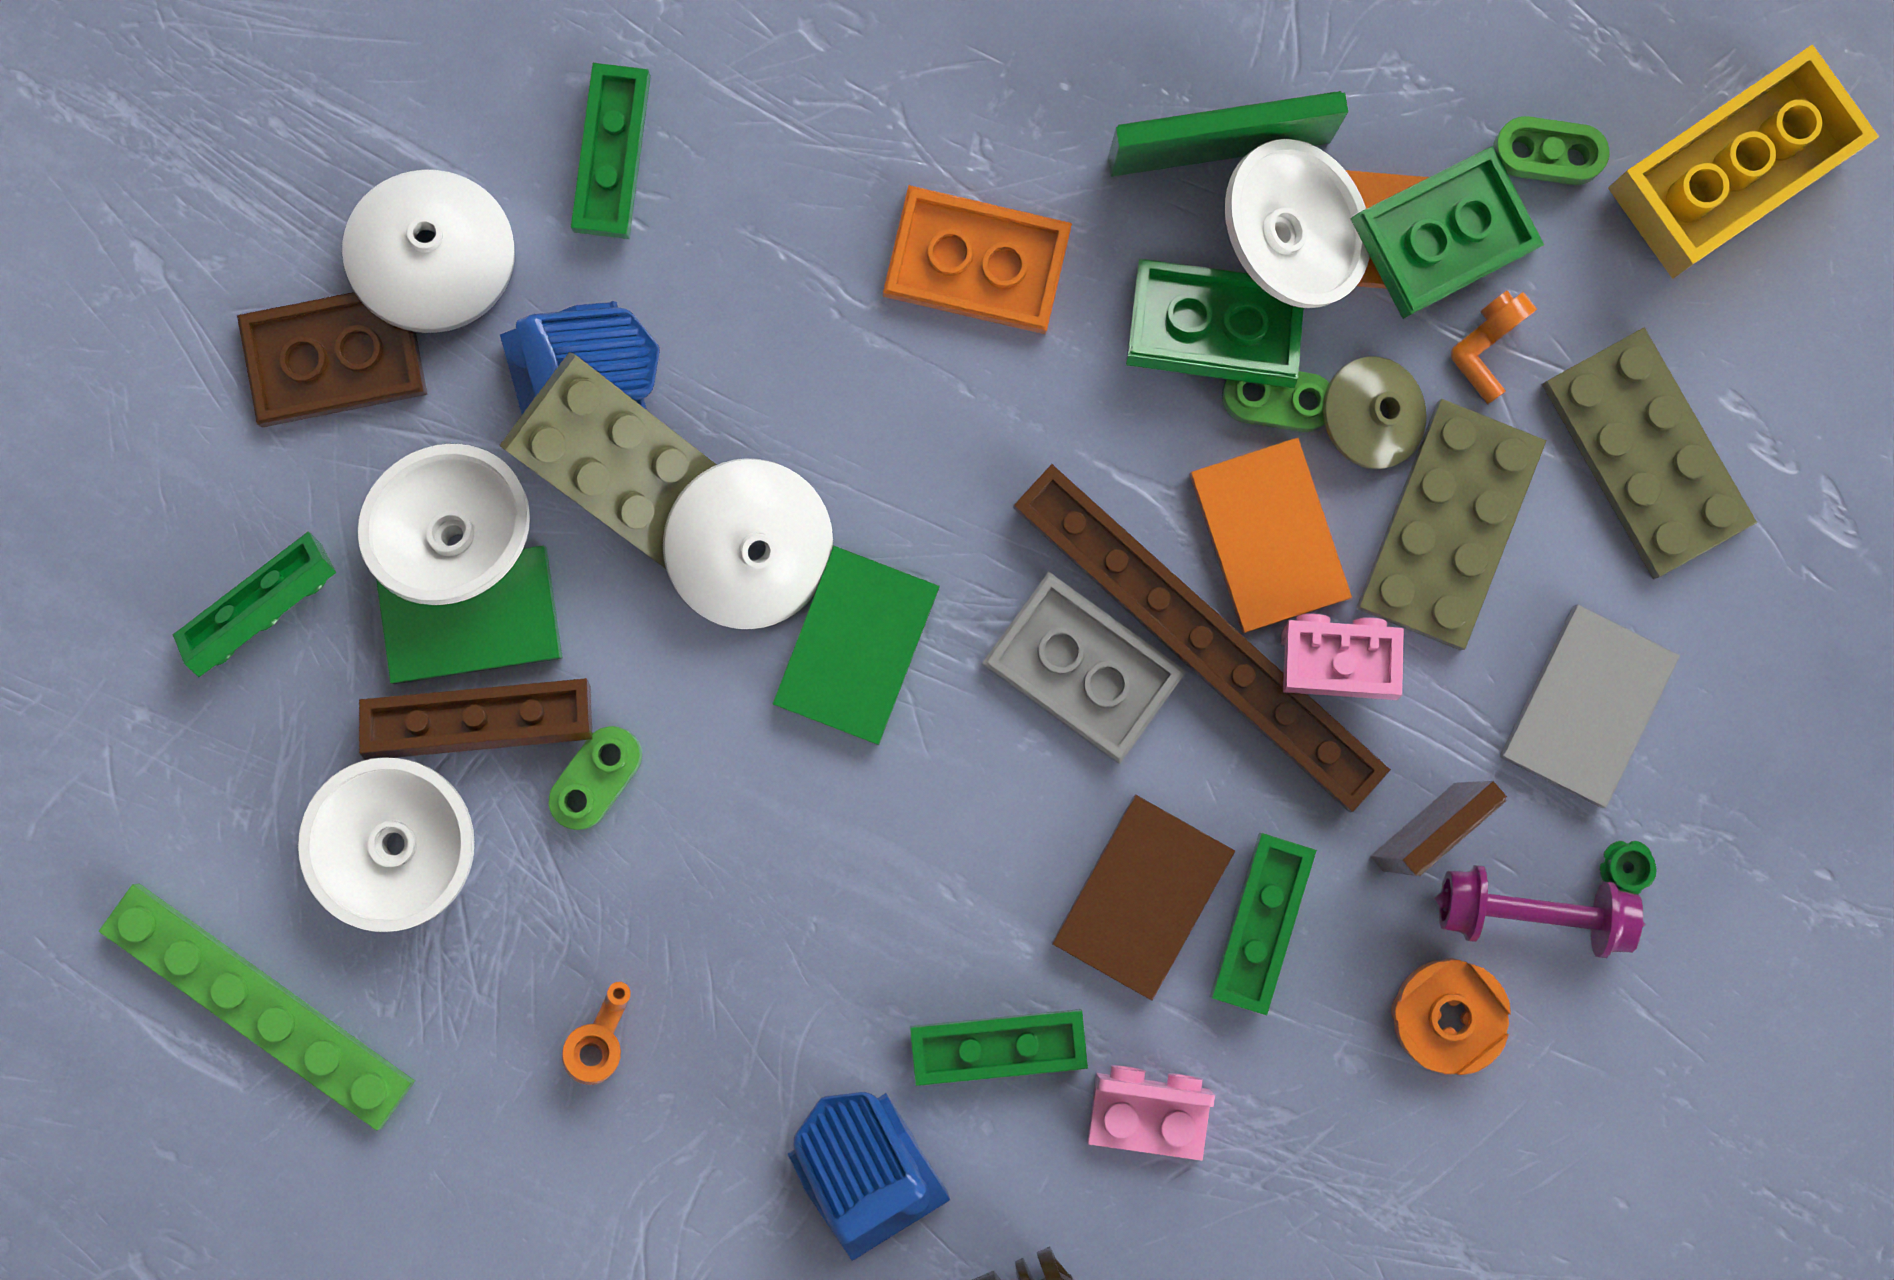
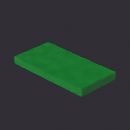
M1337 91L1119 124L1115 129L1108 155L1111 177L1245 157L1252 150L1273 140L1293 139L1309 143L1313 146L1330 144L1348 114L1345 92Z

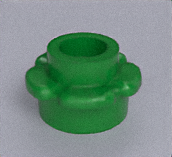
M1616 841L1610 844L1604 851L1605 861L1600 864V876L1605 882L1615 883L1619 891L1640 894L1642 889L1649 887L1655 880L1657 872L1656 863L1652 852L1645 844L1639 841H1631L1630 843ZM1626 862L1632 865L1630 873L1623 871V865Z

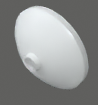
M1293 139L1273 140L1248 153L1238 163L1230 177L1225 197V218L1234 251L1251 278L1276 299L1289 305L1303 308H1317L1338 301L1348 295L1360 282L1367 268L1370 256L1350 218L1365 210L1366 207L1355 183L1343 167L1318 147Z
M416 170L401 173L381 182L359 201L346 224L342 242V256L352 289L360 301L373 314L401 329L413 332L437 333L468 325L480 318L496 304L510 281L514 266L515 248L511 227L504 211L485 189L475 182L454 173L440 170ZM422 230H430L436 234L435 238L428 243H421L415 239L416 235Z
M442 444L423 448L394 463L378 478L370 489L359 516L358 541L360 551L374 577L386 589L403 599L427 605H444L464 601L496 584L517 561L529 531L530 511L528 500L520 481L512 469L500 458L486 450L463 444ZM463 535L462 539L455 545H447L451 537Z
M736 459L723 462L707 469L694 478L683 489L672 505L663 535V554L666 570L681 598L704 618L719 625L736 629H757L775 625L788 619L805 607L815 596L833 549L830 518L817 492L806 480L792 470L777 463L761 459ZM754 541H764L766 546L764 555L757 560L750 559L748 556L749 546Z
M374 758L344 768L332 776L316 792L303 816L299 832L298 851L305 881L317 901L328 912L339 920L363 930L391 932L423 924L434 918L451 904L464 886L469 875L474 856L475 841L468 809L456 789L443 776L431 768L411 760ZM393 833L400 834L404 839V848L398 855L392 854L387 848V840Z

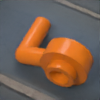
M1506 290L1480 311L1486 321L1457 343L1451 350L1452 361L1487 405L1506 390L1478 355L1537 310L1536 306L1524 292L1513 298L1509 291Z
M623 982L611 984L593 1024L580 1026L567 1037L562 1050V1063L567 1074L575 1081L586 1085L599 1084L607 1080L615 1072L620 1061L621 1048L614 1032L631 995L627 984ZM594 1046L600 1050L602 1059L595 1066H586L580 1060V1051L584 1047Z

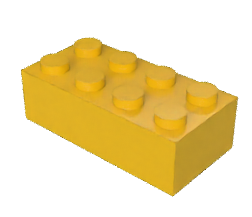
M1812 44L1628 169L1608 189L1673 279L1855 155L1879 136Z

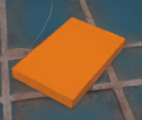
M908 185L883 289V297L1046 335L1072 223Z
M1298 437L1192 471L1189 474L1242 634L1352 598Z

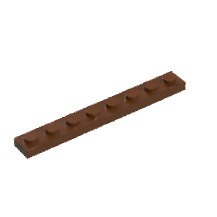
M1053 464L1043 472L1013 505V509L1348 812H1354L1391 771L1389 767L1308 694L1283 692L1284 673Z

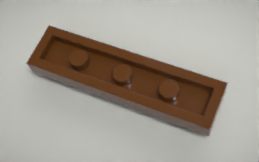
M587 678L359 699V753L364 760L593 739L591 686Z

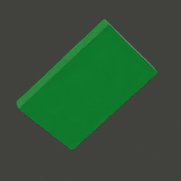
M1493 146L1350 218L1402 319L1544 246Z
M1139 258L1126 365L1295 388L1299 373L1304 308L1289 305L1271 296L1248 273Z
M544 545L524 548L512 568L496 584L472 598L452 604L427 605L411 602L393 594L376 579L391 684L563 659L547 547Z
M834 546L773 705L879 745L940 586Z

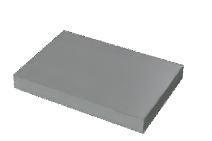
M1050 572L1047 573L982 662V665L1118 764L1122 762L1187 672Z
M1580 605L1573 606L1499 757L1600 808H1606L1680 655Z

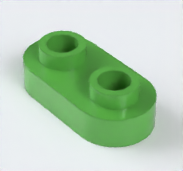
M1521 116L1510 120L1499 131L1493 143V147L1507 174L1520 178L1569 185H1582L1592 181L1606 167L1610 155L1609 145L1605 136L1598 129L1590 125L1530 116ZM1521 142L1525 144L1529 150V156L1526 158L1516 156L1512 150V143ZM1568 151H1579L1584 158V164L1581 166L1572 164L1567 156Z
M1299 371L1295 388L1254 383L1262 390V398L1258 401H1249L1243 395V386L1252 382L1227 379L1223 386V406L1227 413L1239 422L1298 432H1312L1324 425L1323 402L1329 382L1320 375ZM1302 392L1313 393L1318 401L1317 408L1314 410L1304 409L1299 403V394Z
M608 726L593 732V739L585 741L558 778L549 794V808L552 816L560 825L573 830H582L598 824L636 774L642 761V749L638 739L628 730ZM608 744L617 745L621 752L620 760L613 766L606 765L601 758V752ZM575 790L582 791L587 798L586 807L580 812L572 811L567 802L569 795Z

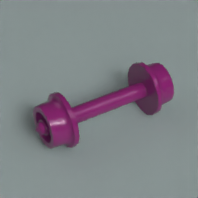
M1474 865L1467 872L1447 871L1442 882L1441 892L1434 898L1439 905L1441 929L1460 932L1464 935L1466 941L1476 942L1479 939L1484 926L1485 916L1591 929V945L1595 957L1607 958L1611 952L1633 953L1639 944L1642 928L1646 925L1643 921L1641 897L1638 894L1619 891L1613 882H1602L1597 890L1593 907L1488 894L1486 869L1484 866Z

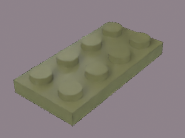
M1645 327L1541 384L1653 579L1663 576L1757 523Z
M571 352L566 355L499 445L665 569L663 535L672 505L683 489L694 478L717 465Z
M1440 399L1435 406L1356 609L1457 650H1465L1547 440L1447 400Z

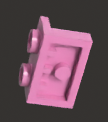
M1302 614L1297 616L1296 620H1289L1281 632V645H1285L1283 692L1398 700L1402 696L1404 628L1387 627V621L1378 618H1359L1353 620V624L1330 623V617L1321 614Z
M1116 1065L1111 1066L1110 1075L1096 1073L1087 1138L1089 1145L1203 1161L1209 1109L1214 1107L1215 1094L1210 1089L1202 1088L1203 1079L1182 1074H1168L1167 1083L1144 1080L1145 1070Z

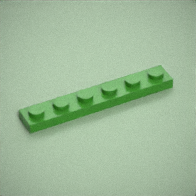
M140 883L131 885L98 931L376 1131L383 1128L415 1082L410 1076Z

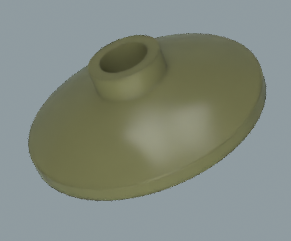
M1363 357L1343 366L1331 379L1323 402L1324 424L1333 445L1352 463L1368 469H1384L1398 465L1414 453L1423 438L1427 417L1425 400L1416 380L1398 363L1383 357ZM1381 401L1387 406L1388 419L1381 414Z

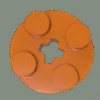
M1458 959L1435 960L1418 967L1404 980L1391 1006L1395 1033L1405 1052L1421 1066L1443 1074L1464 1075L1484 1069L1501 1054L1509 1036L1506 1032L1509 1026L1508 1014L1511 1015L1510 1002L1504 988L1484 968ZM1445 1003L1452 1007L1461 1003L1466 1010L1460 1016L1464 1026L1457 1032L1450 1026L1441 1029L1438 1024V1020L1442 1016L1439 1009Z

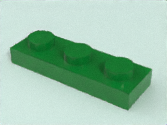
M592 63L571 229L574 233L630 239L651 79L648 69Z
M309 531L172 634L184 664L196 676H202L212 667L226 662L237 648L259 631L272 627L284 612L305 596L318 592L326 581L336 574L323 545Z
M1264 833L1258 834L1209 997L1267 1016L1317 850Z
M1081 1009L910 1026L916 1086L1088 1069L1083 1013Z

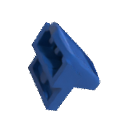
M617 302L574 305L559 312L532 314L517 320L516 329L500 334L521 414L525 412L569 352L577 355L643 408L647 409L644 398L652 392L654 387L660 347L635 315L627 309L618 308Z
M867 1092L821 1097L794 1136V1150L788 1153V1157L806 1194L852 1261L950 1201L946 1188L918 1147L914 1135L886 1093L879 1098Z

